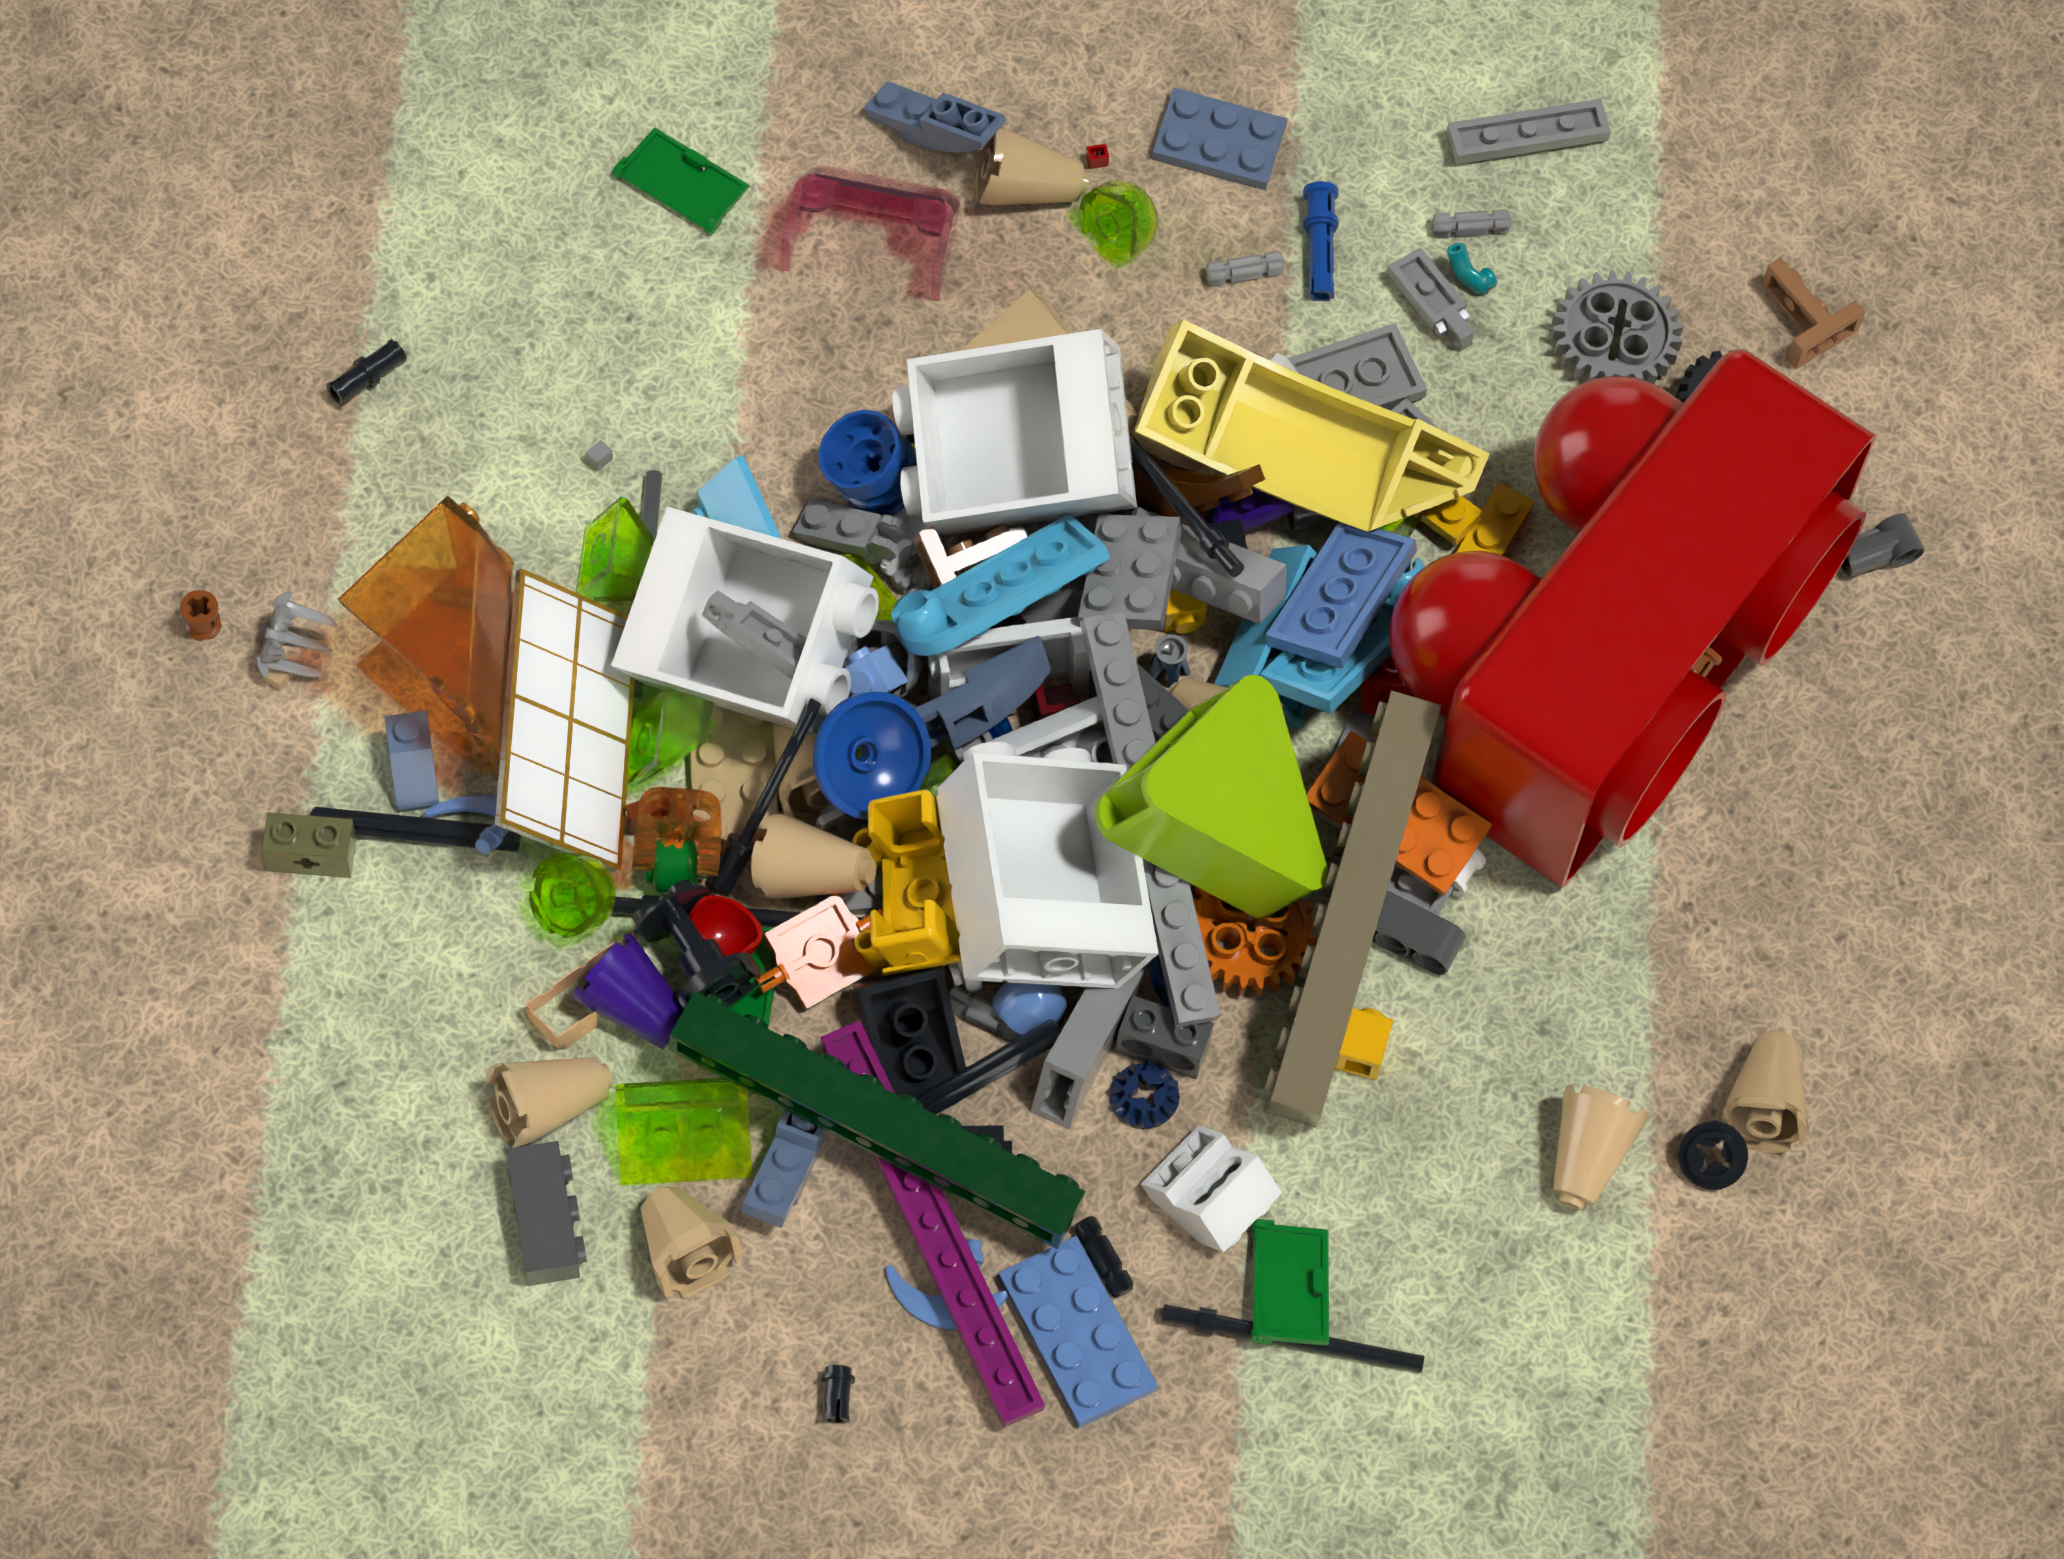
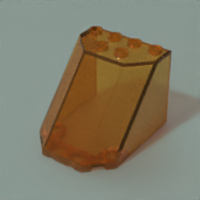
M447 495L338 598V601L382 639L357 664V667L409 713L427 710L429 729L436 737L476 772L484 776L489 772L495 780L504 783L519 599L516 586L518 581L514 576L513 560L503 549L494 543L480 525V518L477 513L466 503L462 502L458 505Z

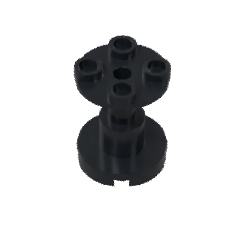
M681 880L668 890L667 896L655 904H647L639 908L633 914L632 919L636 924L634 934L640 942L644 943L655 942L672 936L683 953L679 964L689 978V981L683 986L678 996V1003L683 1011L694 992L705 997L707 994L715 995L724 1000L729 1005V1008H731L750 993L753 986L749 981L751 978L757 977L759 979L761 970L749 953L741 952L725 956L716 940H705L689 914L701 898L711 894L707 887L703 885L693 886L690 880Z

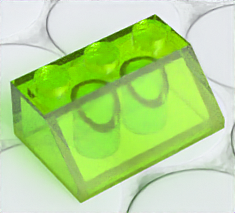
M724 1078L615 1084L621 1185L752 1177L748 1090Z

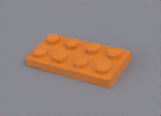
M1350 730L1307 793L1310 807L1341 828L1343 822L1352 824L1354 818L1346 815L1355 782L1364 784L1365 781L1364 776L1357 774L1367 740ZM1420 776L1395 864L1442 896H1445L1493 824Z

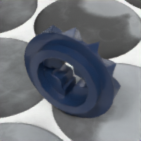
M1150 1060L1141 1064L1132 1062L1122 1072L1117 1073L1111 1087V1103L1115 1112L1123 1121L1135 1127L1153 1128L1160 1126L1174 1115L1179 1105L1178 1080H1175L1170 1075L1167 1067L1161 1068L1154 1065ZM1139 1080L1147 1089H1158L1152 1096L1153 1108H1151L1149 1102H1146L1144 1097H1133L1138 1093Z

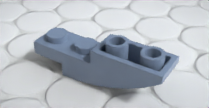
M889 81L880 88L864 107L869 119L897 129L903 141L942 152L963 153L981 149L1006 121L1003 114L944 92L937 99Z
M1039 636L964 671L966 684L915 708L925 723L931 747L946 740H949L954 749L964 745L997 725L1036 691L1052 670Z
M785 1110L777 1125L775 1138L743 1201L741 1213L782 1228L793 1204H797L828 1131Z

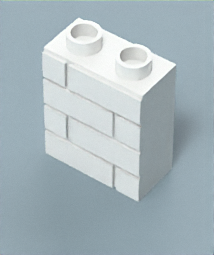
M1102 329L906 359L909 385L894 387L892 402L899 433L902 436L914 434L917 466L904 467L901 471L902 498L906 512L910 517L922 515L924 524L929 527L934 526L936 532L943 536L992 530L1005 524L1012 527L1039 523L1040 521H1052L1068 513L1073 517H1079L1088 514L1137 508L1120 345Z
M666 507L611 666L647 686L686 696L791 729L796 728L810 699L813 698L822 705L807 733L817 736L825 717L835 706L849 697L851 677L849 671L842 667L853 636L859 638L866 636L875 622L879 598L877 591L870 587L874 576L841 555ZM717 590L737 603L740 602L746 605L749 601L753 602L807 638L793 679L726 636L702 616L708 599Z
M986 742L969 748L963 755L964 762L937 788L938 794L936 795L942 837H945L943 844L949 883L952 884L951 896L957 932L960 933L958 941L964 980L990 982L1006 980L1008 983L1119 989L1159 954L1143 860L1141 857L1107 840L1100 832L1094 816L1097 800L1127 771L1126 765L1092 762L1090 753L1081 748L1055 750L1042 758L1016 756L1014 746L1006 742Z

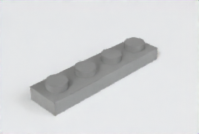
M1601 99L1450 122L1446 130L1455 164L1608 141L1611 133Z

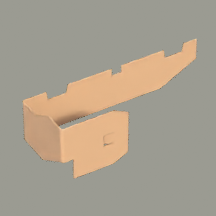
M633 928L632 930H630V931L627 932V933H630V934L634 937V936H635V934H634V929H635V928ZM621 939L619 943L624 947L625 944L623 943V939ZM615 942L587 960L584 966L581 967L580 965L554 983L553 988L543 995H537L526 1003L528 1018L556 1048L564 1045V1048L567 1049L598 1026L597 1012L587 1015L557 1037L533 1012L586 976Z

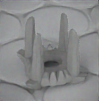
M292 591L285 592L275 598L271 604L275 606L274 614L271 616L269 625H263L261 633L265 634L261 656H256V664L261 674L266 678L269 677V669L306 677H319L323 674L322 670L283 659L281 654H285L282 648L284 643L321 652L333 651V649L328 648L329 646L317 640L288 631L287 627L294 624L291 621L295 619L294 616L337 627L336 621L329 615L290 601L294 593Z

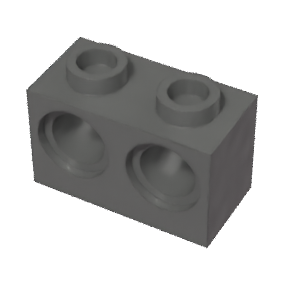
M1132 995L1118 1032L1115 1052L1145 1062L1150 1060L1154 1065L1162 1068L1167 1067L1168 1070L1197 1079L1211 1041L1214 1023L1205 1022L1175 1027L1171 1008Z

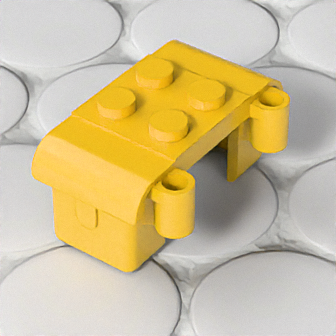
M918 790L870 801L868 804V828L859 830L852 840V843L870 851L872 859L876 861V866H882L883 917L876 910H872L870 912V929L861 931L856 936L854 945L856 950L872 966H888V968L882 969L883 976L962 962L958 941L960 933L957 932L951 896L952 884L949 883L943 844L945 837H942L937 799L928 790Z

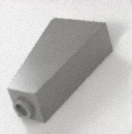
M1140 969L1119 989L1086 987L1044 1061L1031 1113L1070 1130L1118 1035L1132 995L1136 997L1138 995L1145 970Z

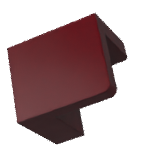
M1041 684L1030 696L1036 721L1081 703L1080 700H1075L1071 684L1043 689Z

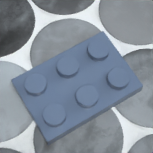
M1173 88L1151 159L1266 191L1288 118Z

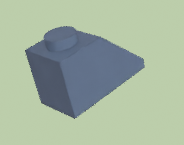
M427 710L384 716L397 813L428 809L438 804L439 797Z

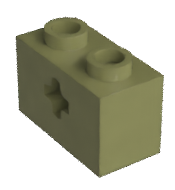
M267 812L262 844V856L266 871L351 878L356 847L353 819Z

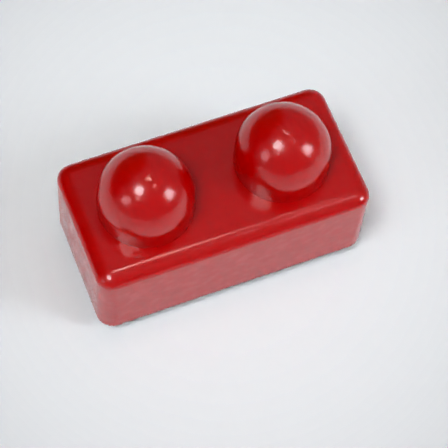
M1743 349L1733 350L1722 356L1685 402H1682L1651 382L1629 376H1606L1592 379L1564 394L1544 417L1536 436L1533 454L1535 479L1543 500L1562 523L1578 534L1554 565L1541 578L1518 562L1500 554L1487 551L1457 552L1439 558L1417 572L1402 590L1395 604L1389 632L1390 649L1395 668L1406 687L1416 698L1441 705L1439 715L1447 719L1430 783L1493 824L1486 837L1560 888H1564L1603 838H1606L1619 848L1625 846L1658 810L1706 740L1725 703L1727 692L1721 689L1726 680L1745 656L1760 666L1766 665L1774 658L1812 611L1853 547L1866 518V512L1851 503V499L1875 442L1876 435ZM1710 647L1722 657V661L1718 666L1713 665L1706 677H1703L1692 668L1707 648Z

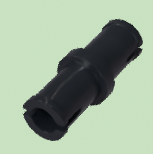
M390 339L368 357L361 356L353 361L352 368L335 380L327 383L326 387L330 396L337 404L339 403L342 406L347 400L367 386L373 388L379 384L380 377L407 360L406 354L398 342Z

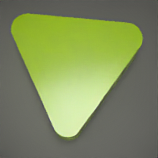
M1247 675L1192 707L1105 791L1095 804V821L1100 832L1107 840L1255 918H1265L1322 888L1326 883L1328 876L1327 864L1279 696L1274 687L1261 676Z

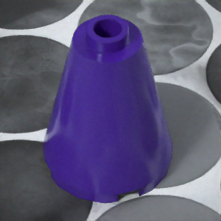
M626 933L623 938V943L626 946L623 947L619 942L615 943L584 977L588 981L583 986L585 991L583 992L576 987L571 997L577 1003L597 1012V1014L663 1050L669 1045L670 1033L682 1015L683 1009L678 1003V997L637 939L630 933Z

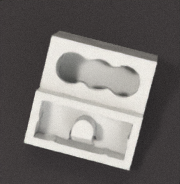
M1200 1125L1141 1183L1149 1198L1200 1244L1221 1252H1225L1229 1247L1236 1244L1241 1238L1242 1233L1258 1217L1264 1215L1269 1210L1270 1205L1282 1194L1258 1155L1232 1147L1223 1133Z

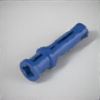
M1325 181L1312 182L1303 188V197L1307 201V215L1303 219V227L1309 233V298L1312 301H1330V298L1333 299L1335 296L1333 237L1334 232H1336L1339 226V218L1335 215V200L1338 198L1339 189L1335 184Z

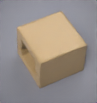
M269 669V677L263 676V678L281 691L294 675Z

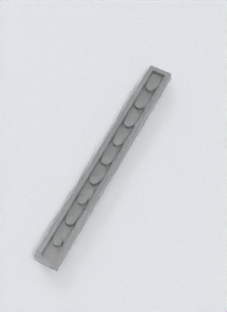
M1123 611L1083 617L1080 625L1113 764H1124L1128 770L1156 742L1125 613ZM1142 858L1158 955L1175 1027L1216 1021L1221 1015L1189 882Z

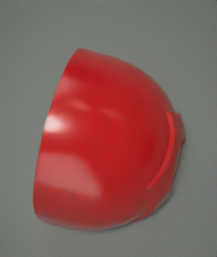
M717 895L705 896L695 904L689 914L705 940H716L725 956L741 952L752 955L756 951L763 935L762 926L756 917L744 905L731 898Z

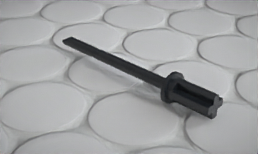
M813 698L810 699L741 834H728L727 840L729 843L709 880L715 889L731 894L745 868L755 844L751 840L822 705Z

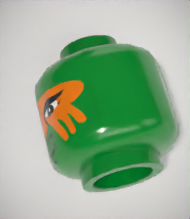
M660 839L654 843L652 850H646V883H653V888L657 893L667 894L668 890L681 880L688 879L695 886L698 884V879H706V854H698L697 845L693 840Z

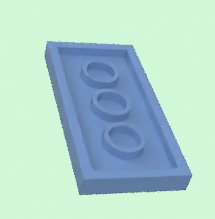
M1338 522L1266 633L1268 646L1343 669L1416 554V539L1378 528L1366 532Z
M1077 1236L1061 1242L1058 1250L1051 1247L998 1272V1279L1001 1285L1007 1291L1008 1298L1078 1428L1157 1391L1158 1385Z

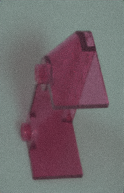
M825 165L809 169L797 181L781 238L782 271H790L804 212L817 213L826 209H833L915 225L921 233L939 237L940 240L933 265L931 300L939 301L960 215V202L953 192L943 188Z

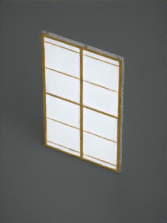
M520 568L515 573L495 825L610 872L618 873L622 867L635 679L612 667L611 664L628 615Z

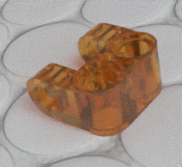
M652 787L645 791L640 799L633 839L632 870L654 871L656 838L698 841L696 875L718 877L722 835L721 806L718 798L711 792L696 789ZM658 806L665 809L668 815L663 818H655L647 810ZM694 810H703L711 818L700 822L693 819L690 813Z

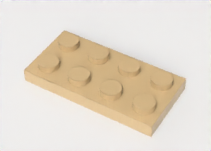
M688 700L693 840L697 845L698 854H706V859L721 858L729 843L727 840L728 834H741L776 766L772 733L773 722L698 700ZM777 792L751 840L754 843L756 840H764L768 830L761 829L764 821L770 815L778 814Z

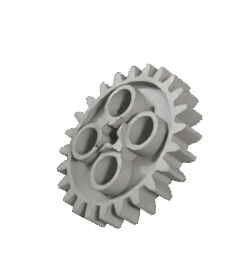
M1610 270L1608 280H1603L1597 272L1594 273L1591 284L1581 278L1579 279L1577 290L1568 287L1565 299H1559L1557 312H1554L1551 324L1554 326L1551 339L1557 341L1554 352L1555 354H1565L1562 362L1563 367L1576 366L1573 375L1575 379L1583 374L1589 376L1588 381L1606 376H1629L1644 379L1655 384L1658 374L1665 377L1669 370V364H1675L1678 356L1677 351H1680L1683 341L1680 338L1683 324L1677 322L1680 311L1679 309L1668 310L1672 301L1671 296L1659 299L1658 294L1661 288L1659 285L1648 290L1645 288L1646 277H1642L1636 284L1632 282L1631 272L1628 271L1623 280L1617 279L1614 270ZM1619 303H1624L1626 308L1620 330V340L1615 360L1611 361L1608 355L1614 333V324ZM1594 308L1604 309L1607 313L1597 312ZM1634 316H1640L1647 321L1636 320ZM1587 342L1597 343L1601 347L1590 346ZM1633 350L1638 352L1640 355H1632L1629 354L1627 351Z

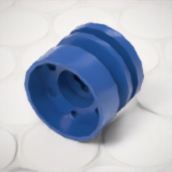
M860 410L848 413L834 422L823 436L818 451L819 467L826 479L854 509L882 516L884 514L894 515L904 509L905 506L901 492V471L904 467L917 466L916 449L910 444L906 437L899 433L897 426L891 419L878 411Z

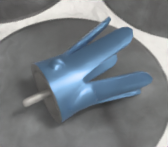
M1174 634L1162 636L1157 641L1155 653L1150 658V660L1154 659L1149 674L1156 680L1161 670L1165 668L1167 671L1168 688L1175 682L1179 683L1181 666H1183L1186 675H1190L1191 671L1186 659L1188 646L1185 640Z

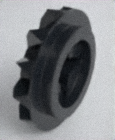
M1718 1120L1698 1122L1683 1136L1678 1151L1679 1164L1685 1176L1701 1188L1717 1190L1729 1187L1740 1179L1747 1167L1748 1148L1746 1141L1733 1125H1728ZM1723 1140L1721 1155L1729 1165L1714 1160L1711 1165L1708 1164L1703 1169L1706 1153L1698 1144L1713 1148L1716 1143L1719 1144Z

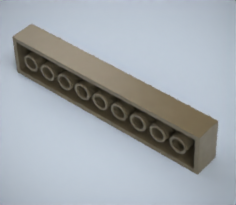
M1391 691L1388 703L1379 701L1369 734L1376 736L1377 740L1376 743L1367 741L1357 774L1364 776L1365 781L1364 784L1355 782L1346 815L1354 818L1352 824L1343 822L1334 852L1335 856L1342 857L1340 865L1331 863L1322 896L1330 898L1328 906L1319 903L1310 936L1318 938L1316 947L1307 944L1298 977L1304 978L1306 981L1304 987L1295 985L1286 1018L1293 1019V1025L1291 1029L1283 1027L1274 1055V1059L1282 1061L1280 1069H1270L1262 1100L1270 1102L1267 1109L1268 1114L1312 1127H1317L1440 712L1441 705L1395 691Z

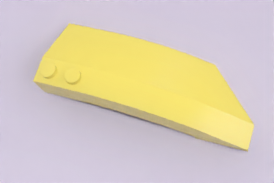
M1184 319L1172 325L1168 331L1154 364L1134 429V433L1223 475L1260 464L1266 480L1251 486L1252 488L1366 532L1475 491L1490 453L1422 420L1409 418L1310 379L1256 355Z

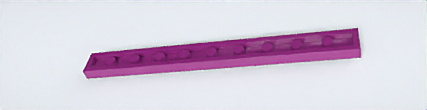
M860 1020L820 1037V1045L825 1054L838 1058L845 1064L846 1069L859 1076L861 1074H868L877 1078L883 1083L885 1089L895 1093ZM874 1156L1003 1427L1043 1411L1045 1403L942 1190Z

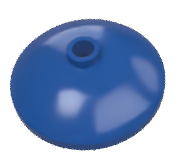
M879 691L855 694L835 706L820 726L813 750L815 777L825 798L842 813L868 820V804L870 801L921 790L927 778L931 761L930 738L919 713L902 698ZM858 746H861L862 755L859 759H856L855 751Z

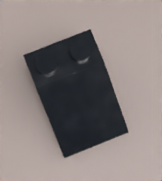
M937 966L882 976L852 984L861 1024L896 1095L908 1094L915 1098L966 1068L943 967Z

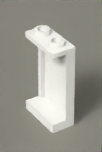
M1078 617L991 628L986 633L974 636L951 650L940 654L928 655L930 675H927V686L930 700L966 684L964 671L1037 636L1042 640L1052 669L1046 678L1068 675L1074 697L1089 695V670L1091 667Z

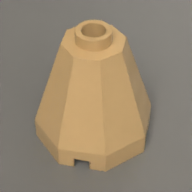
M680 1187L656 1188L648 1194L645 1203L641 1206L656 1281L665 1297H674L673 1290L679 1291L682 1297L695 1295L725 1279L730 1273L726 1266L728 1262L733 1258L737 1264L743 1256L739 1236L732 1225Z

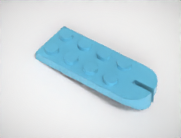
M1068 513L932 591L917 590L905 594L894 604L891 616L899 639L909 652L922 656L940 654L955 648L974 636L986 633L993 625L1009 616L1021 613L1028 605L1046 595L1056 593L1063 585L1081 575L1093 572L1098 565L1111 558L1106 545Z
M1419 558L1414 559L1412 570L1410 561L1343 669L1283 651L1260 673V676L1274 687L1277 694L1331 714L1391 655L1389 639L1391 616L1402 590L1416 573L1425 567Z

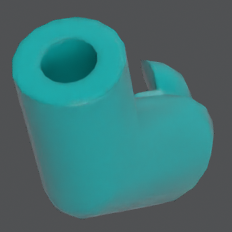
M1455 243L1447 248L1446 252L1454 276L1459 282L1475 294L1480 295L1487 294L1488 289L1496 287L1497 278L1490 268H1484L1478 272L1471 264L1464 243Z

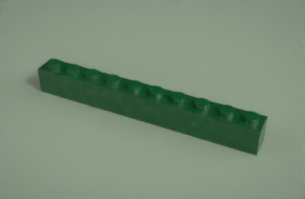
M694 992L670 1033V1051L1057 1250L1082 1205L1086 1191L1080 1189L1079 1184L1074 1179L1064 1174H1056L1055 1176L1041 1169L1040 1164L1033 1158L1025 1154H1017L1016 1156L1002 1149L1001 1144L994 1138L986 1134L975 1135L963 1129L958 1120L947 1114H939L937 1116L924 1109L919 1100L908 1094L896 1095L885 1089L883 1083L877 1078L868 1074L857 1075L846 1069L845 1064L838 1058L829 1054L820 1056L807 1049L806 1044L793 1035L784 1034L781 1036L768 1029L767 1024L754 1015L746 1014L742 1016L729 1009V1005L724 1000L715 995L707 994L705 997Z

